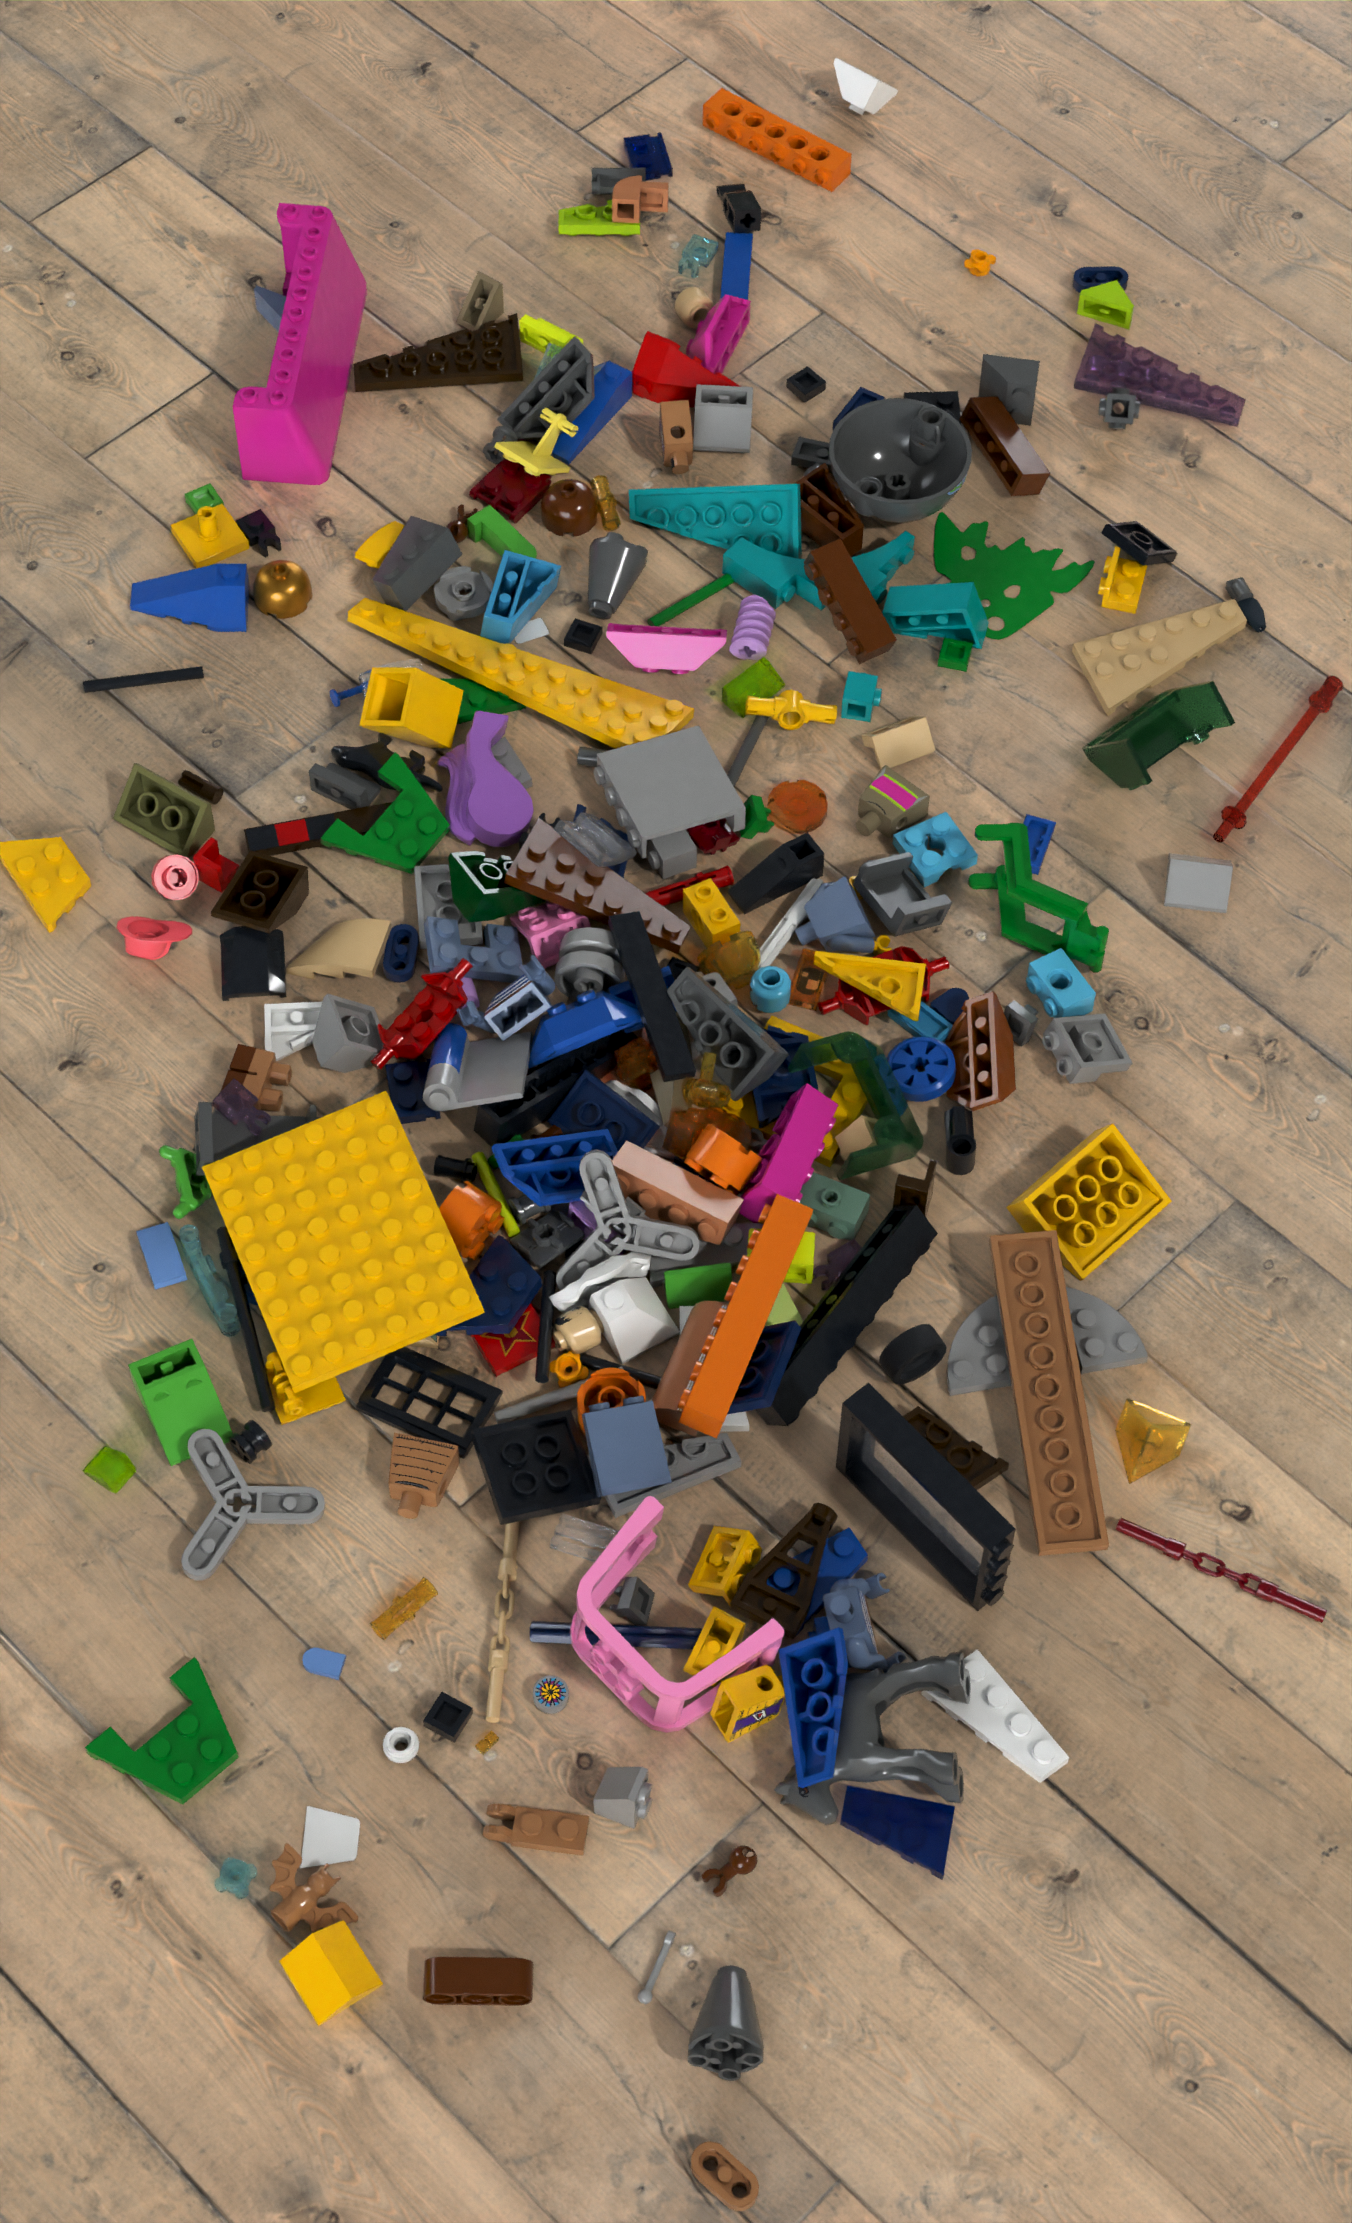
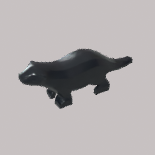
M379 733L378 742L360 747L333 746L331 749L332 756L341 767L361 771L382 787L396 790L378 777V771L394 754L393 751L387 748V745L392 741V738L388 735ZM411 750L409 753L410 758L401 757L422 787H427L437 792L443 791L441 784L423 775L426 770L423 755Z

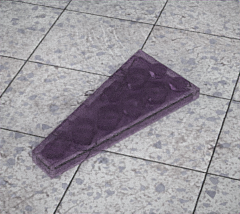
M1095 323L1075 378L1074 389L1106 396V393H1112L1113 388L1130 389L1129 395H1136L1135 401H1140L1142 405L1238 427L1246 399L1218 385L1210 386L1200 381V376L1193 372L1188 375L1178 370L1177 364L1142 346L1135 348L1125 343L1124 337L1118 334L1112 336L1103 331V326Z

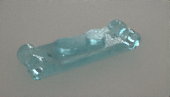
M190 1224L185 1225L179 1230L185 1259L221 1333L227 1337L235 1336L240 1331L237 1309L235 1305L226 1303L225 1300H228L229 1296L222 1280L216 1282L213 1276L216 1273V1269L210 1255L203 1256L198 1228Z

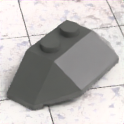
M574 336L497 420L502 426H506L514 431L517 439L539 440L542 439L551 425L540 417V414H544L542 413L544 408L547 407L556 414L561 413L565 415L567 421L572 423L595 398L593 355Z

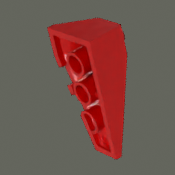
M649 331L644 336L632 370V393L656 403L689 400V407L695 408L696 385L741 387L722 373H712L701 365L703 361L698 357L694 356L691 359L679 351L681 346L674 341Z

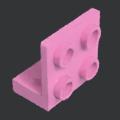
M549 901L535 908H524L517 915L510 917L511 924L517 927V930L528 939L532 955H535L544 968L557 964L559 961L560 944L566 933L577 928L591 927L588 917Z

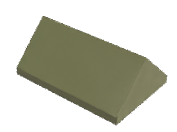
M134 763L113 819L169 851L189 859L215 831L211 804L144 766Z

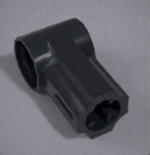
M953 1106L952 1109L944 1112L946 1167L955 1175H966L973 1170L975 1165L976 1141L974 1139L972 1111L966 1109L965 1106Z

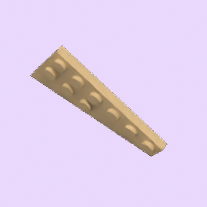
M1232 599L1074 643L1072 652L1108 717L1116 711V707L1124 702L1128 704L1136 699V695L1144 689L1153 688L1184 668L1185 663L1192 658L1198 659L1204 655L1209 647L1214 644H1221L1246 627L1247 619L1236 600Z

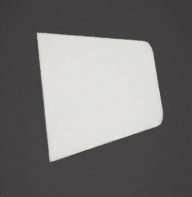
M307 1806L300 1869L321 1866L326 1863L333 1864L355 1860L359 1840V1819Z

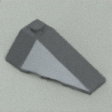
M686 967L668 988L667 993L683 1024L690 1031L695 1041L693 1044L697 1052L701 1053L708 1067L707 1071L711 1079L733 1101L739 1100L768 1080L789 1056L767 1032L690 967Z

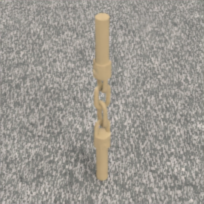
M520 1521L506 1524L503 1556L500 1559L498 1579L503 1581V1588L497 1592L495 1598L494 1615L499 1619L498 1634L493 1636L490 1645L488 1664L490 1680L485 1718L486 1721L496 1723L500 1720L504 1673L508 1669L510 1639L505 1634L506 1620L511 1618L514 1610L515 1595L510 1589V1582H514L517 1579L516 1571L518 1566L516 1555ZM502 1594L504 1599L510 1597L507 1614L505 1610H501L499 1613ZM497 1640L499 1644H502L505 1640L504 1650H495Z

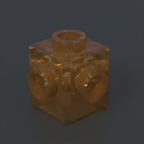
M639 1037L614 1051L618 1064L615 1066V1070L622 1082L630 1088L639 1089L643 1092L653 1088L650 1074L658 1070L659 1067L652 1047L645 1039Z

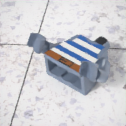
M531 955L530 962L525 965H519L524 975L497 993L492 998L485 1013L478 1011L473 1001H468L466 1003L467 1007L463 1009L457 1008L456 1011L464 1026L473 1024L487 1032L497 1033L501 1040L504 1041L552 1007L548 995L552 994L555 990V982L535 955Z
M883 1573L876 1574L865 1580L862 1578L838 1580L832 1585L830 1593L823 1595L830 1630L838 1627L843 1629L848 1668L854 1667L869 1671L880 1668L881 1671L883 1670L886 1673L893 1664L901 1663L906 1659V1656L899 1651L887 1659L879 1654L864 1595L869 1599H875L890 1591V1589H883L879 1583L880 1580L886 1578V1575Z

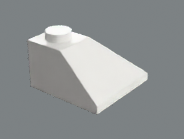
M835 58L833 63L842 99L851 103L849 106L851 110L863 115L864 111L874 115L897 94L898 90Z
M646 1277L618 1280L590 1296L588 1310L593 1309L599 1316L604 1327V1333L602 1334L621 1365L680 1334V1331Z

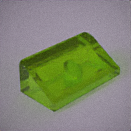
M763 657L722 688V702L741 718H744L746 716L745 704L748 695L770 698L783 689L785 683L771 663Z

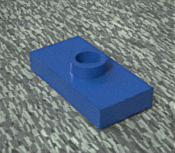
M1026 814L1023 824L1028 829L1031 871L1033 874L1038 875L1054 833L1056 822Z

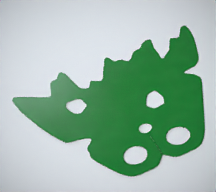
M940 512L937 517L934 538L936 571L951 580L949 583L974 582L980 601L987 599L991 602L990 606L983 608L987 619L999 617L1005 622V627L1001 630L994 631L987 628L985 637L999 640L1017 632L1054 604V598L1050 591L1061 594L1071 591L1087 576L1095 563L1093 560L1083 565L1072 562L1063 569L1052 571L1056 560L1063 552L1060 548L1051 551L1043 549L1032 553L1031 548L1025 545L1024 537L1018 539L1004 550L999 549L997 545L988 548L985 545L988 521L980 524L972 523L964 532H961L945 513ZM964 546L976 550L974 559L964 560L962 558L961 550ZM1012 585L1020 586V593L1016 598L1006 597L1004 590Z

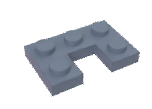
M427 916L424 922L430 974L448 973L464 958L473 966L466 973L465 978L513 983L524 975L519 968V965L522 964L517 927L487 924L483 931L485 947L462 945L460 943L457 920Z

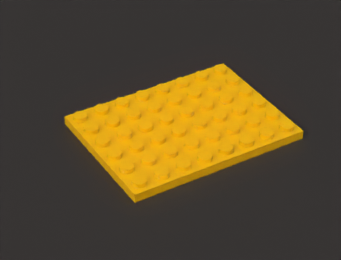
M387 1091L202 1167L294 1393L485 1313Z

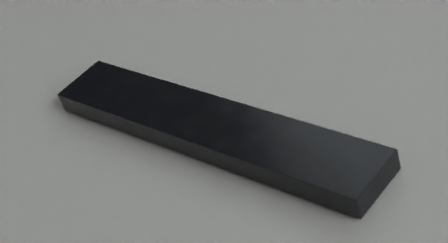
M640 911L609 916L608 925L663 1082L695 1077L696 1068L674 1006L667 993V987Z

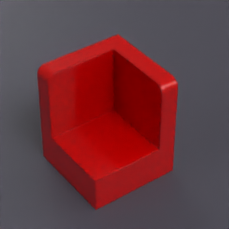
M212 837L193 856L194 865L198 870L199 881L220 893L226 889L240 867L237 863L219 853L218 842Z

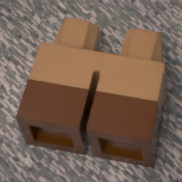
M238 1044L229 1067L230 1070L227 1072L220 1091L222 1105L227 1107L228 1105L234 1106L236 1110H249L253 1115H262L263 1110L279 1112L283 1103V1092L271 1089L273 1084L289 1085L292 1077L291 1066L277 1062L274 1052Z

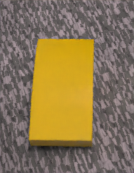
M393 521L380 528L355 552V558L365 562L369 567L379 568L405 525Z

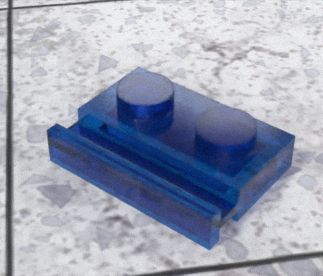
M657 133L655 137H650V134L624 138V149L630 168H646V181L661 179V175L667 174L668 177H673V168L661 133Z

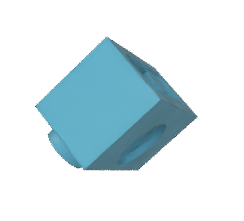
M1062 948L1029 963L1026 978L1027 987L1032 994H1036L1042 1001L1048 1016L1054 1018L1081 1016L1093 1011L1096 993Z

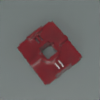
M726 818L686 829L693 843L704 854L714 855L717 850L724 852L727 850V847L736 845L740 840L725 824Z

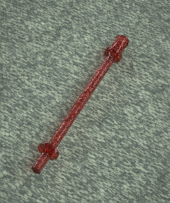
M1332 675L1327 677L1319 690L1314 691L1310 695L1308 700L1310 707L1234 807L1226 806L1221 811L1223 822L1213 834L1215 841L1219 843L1224 842L1233 828L1242 829L1246 825L1245 812L1319 713H1327L1331 709L1332 701L1343 689V683L1338 677Z

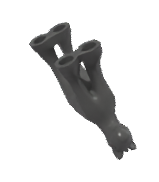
M952 1652L946 1657L933 1655L916 1662L893 1664L884 1674L880 1668H876L868 1673L847 1674L833 1778L800 1788L798 1787L796 1767L794 1765L784 1781L780 1782L774 1789L777 1794L783 1795L780 1803L783 1805L787 1803L793 1804L820 1823L830 1825L835 1823L839 1813L830 1791L831 1784L839 1781L870 1783L885 1780L919 1781L929 1785L945 1801L962 1803L964 1779L963 1770L958 1766L957 1753L927 1749H891L884 1747L885 1742L881 1730L880 1715L900 1697L916 1691H938L953 1701L969 1704L971 1691L970 1674L968 1669H965L963 1653Z

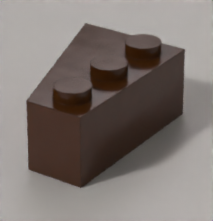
M823 463L794 483L800 484L801 531L820 547L841 538L850 556L860 551L863 543L864 525L849 500H845L837 482H834L829 474V468L826 463Z

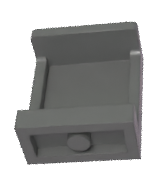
M910 852L866 861L859 868V873L853 883L859 894L894 937L942 925L952 905V901L946 894L931 898L909 871V865L913 859Z

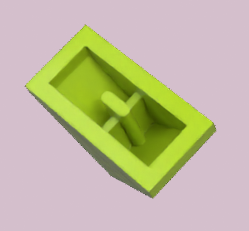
M1115 280L1081 290L1077 314L1129 330L1134 305L1118 281Z

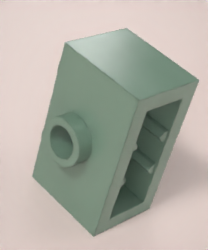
M813 1172L800 1191L803 1196L799 1203L814 1209L807 1227H816L828 1232L835 1238L854 1242L869 1212L870 1194Z

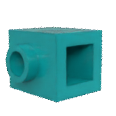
M848 672L842 698L841 718L871 722L874 706H880L882 689L877 688L878 676L867 673Z

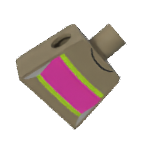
M885 765L859 798L858 815L861 819L856 822V828L864 836H869L877 829L886 837L893 838V834L909 828L928 815L930 796Z

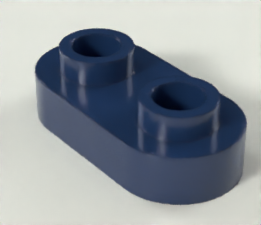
M1116 266L1082 267L1074 273L1073 288L1080 293L1081 290L1117 280L1125 291L1128 283V273Z
M399 924L390 931L383 959L384 974L390 981L397 983L405 982L411 979L415 973L419 950V935L413 926Z

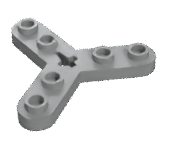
M591 1150L584 1154L580 1161L579 1170L598 1226L560 1266L556 1277L559 1290L579 1280L588 1268L594 1267L611 1256L619 1255L623 1249L678 1261H687L697 1254L700 1241L697 1232L693 1228L631 1215L610 1156L601 1150ZM611 1223L615 1225L623 1223L625 1225L623 1228L625 1235L621 1237L617 1234L606 1243L604 1240L611 1233L609 1225Z
M201 1429L193 1433L189 1438L187 1447L190 1459L216 1503L183 1552L182 1568L190 1579L198 1581L210 1578L246 1524H312L323 1516L325 1501L323 1495L317 1489L299 1486H248L224 1442L215 1431ZM236 1497H240L242 1503L248 1504L247 1506H241L240 1512H234L233 1506L228 1505L234 1503Z

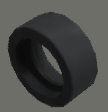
M921 1324L910 1328L893 1339L882 1351L879 1363L895 1384H906L920 1378L933 1369L944 1357L947 1346L930 1324Z

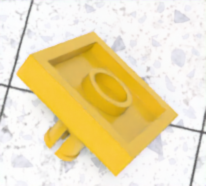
M223 503L215 507H201L196 515L171 525L172 534L195 568L212 565L250 549L248 539Z

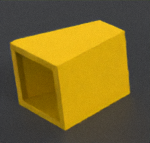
M372 667L359 726L428 748H451L464 690L418 668Z

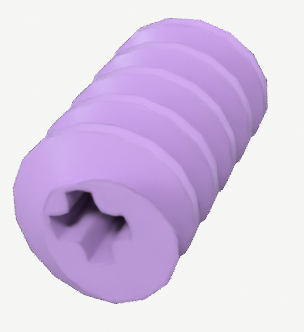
M750 595L741 601L729 647V652L739 659L760 660L767 654L776 612L763 597Z

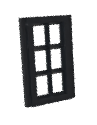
M403 1347L386 1354L355 1407L356 1410L415 1437L457 1445L459 1457L464 1459L474 1445L471 1438L472 1429L481 1428L486 1425L500 1401L503 1390L414 1350ZM397 1363L421 1374L412 1389L388 1378ZM427 1377L452 1388L444 1403L419 1392ZM384 1383L408 1394L400 1409L376 1399ZM458 1391L483 1402L475 1416L450 1406ZM415 1397L440 1408L432 1423L406 1412ZM446 1412L471 1422L463 1437L438 1427Z

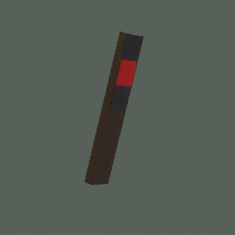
M392 802L244 829L248 852L252 850L272 856L324 846L321 844L320 838L337 818L364 836Z

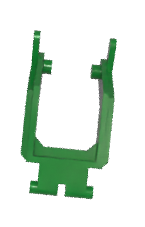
M1021 823L978 825L975 828V837L978 840L1003 842L1005 864L998 866L995 873L971 874L968 879V885L972 889H997L1001 936L1044 955L1062 948L1071 961L1073 959L1088 965L1092 972H1100L1102 970L1109 929L1106 926L1095 927L1091 925L1087 913L1088 903L1032 879L1027 826ZM1024 903L1065 920L1062 936L1027 921Z

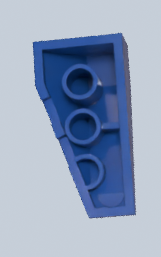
M213 564L133 583L130 609L161 618L167 616L179 618L182 620V623L192 625L195 622L206 625L208 630L215 632H247L250 591L247 564Z

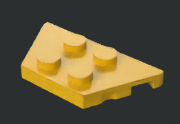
M61 837L0 842L1 862L48 932L54 931L57 927L56 921L64 912L69 913L75 906L77 899L82 897L91 887L90 878Z

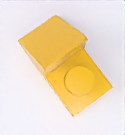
M714 1606L683 1671L694 1676L742 1643L746 1623ZM717 1681L716 1683H714V1684L711 1685V1686H712V1687L717 1686L718 1683H719V1681Z

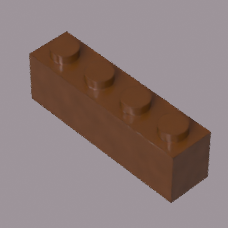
M998 396L970 397L960 417V421L1010 495H1039L1050 472Z
M841 538L810 551L804 561L805 573L811 581H814L822 604L829 608L835 628L841 631L845 637L849 653L856 657L858 663L861 664L890 651L897 639Z

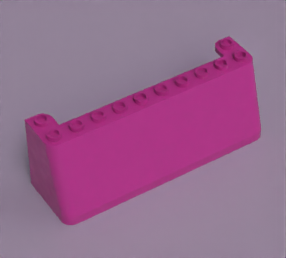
M279 203L277 221L281 227L286 275L283 284V295L286 296L266 388L251 386L241 388L235 394L232 406L243 480L320 485L329 479L367 296V285L330 209L324 206Z

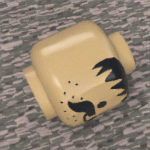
M578 1306L555 1320L556 1331L552 1333V1338L560 1351L566 1350L573 1354H582L600 1344L604 1327L593 1309L588 1310L583 1306Z

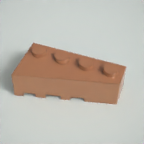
M627 1140L612 1159L625 1199L629 1197L646 1210L644 1214L650 1219L688 1226L697 1232L700 1240L717 1245L722 1244L736 1223L744 1199Z

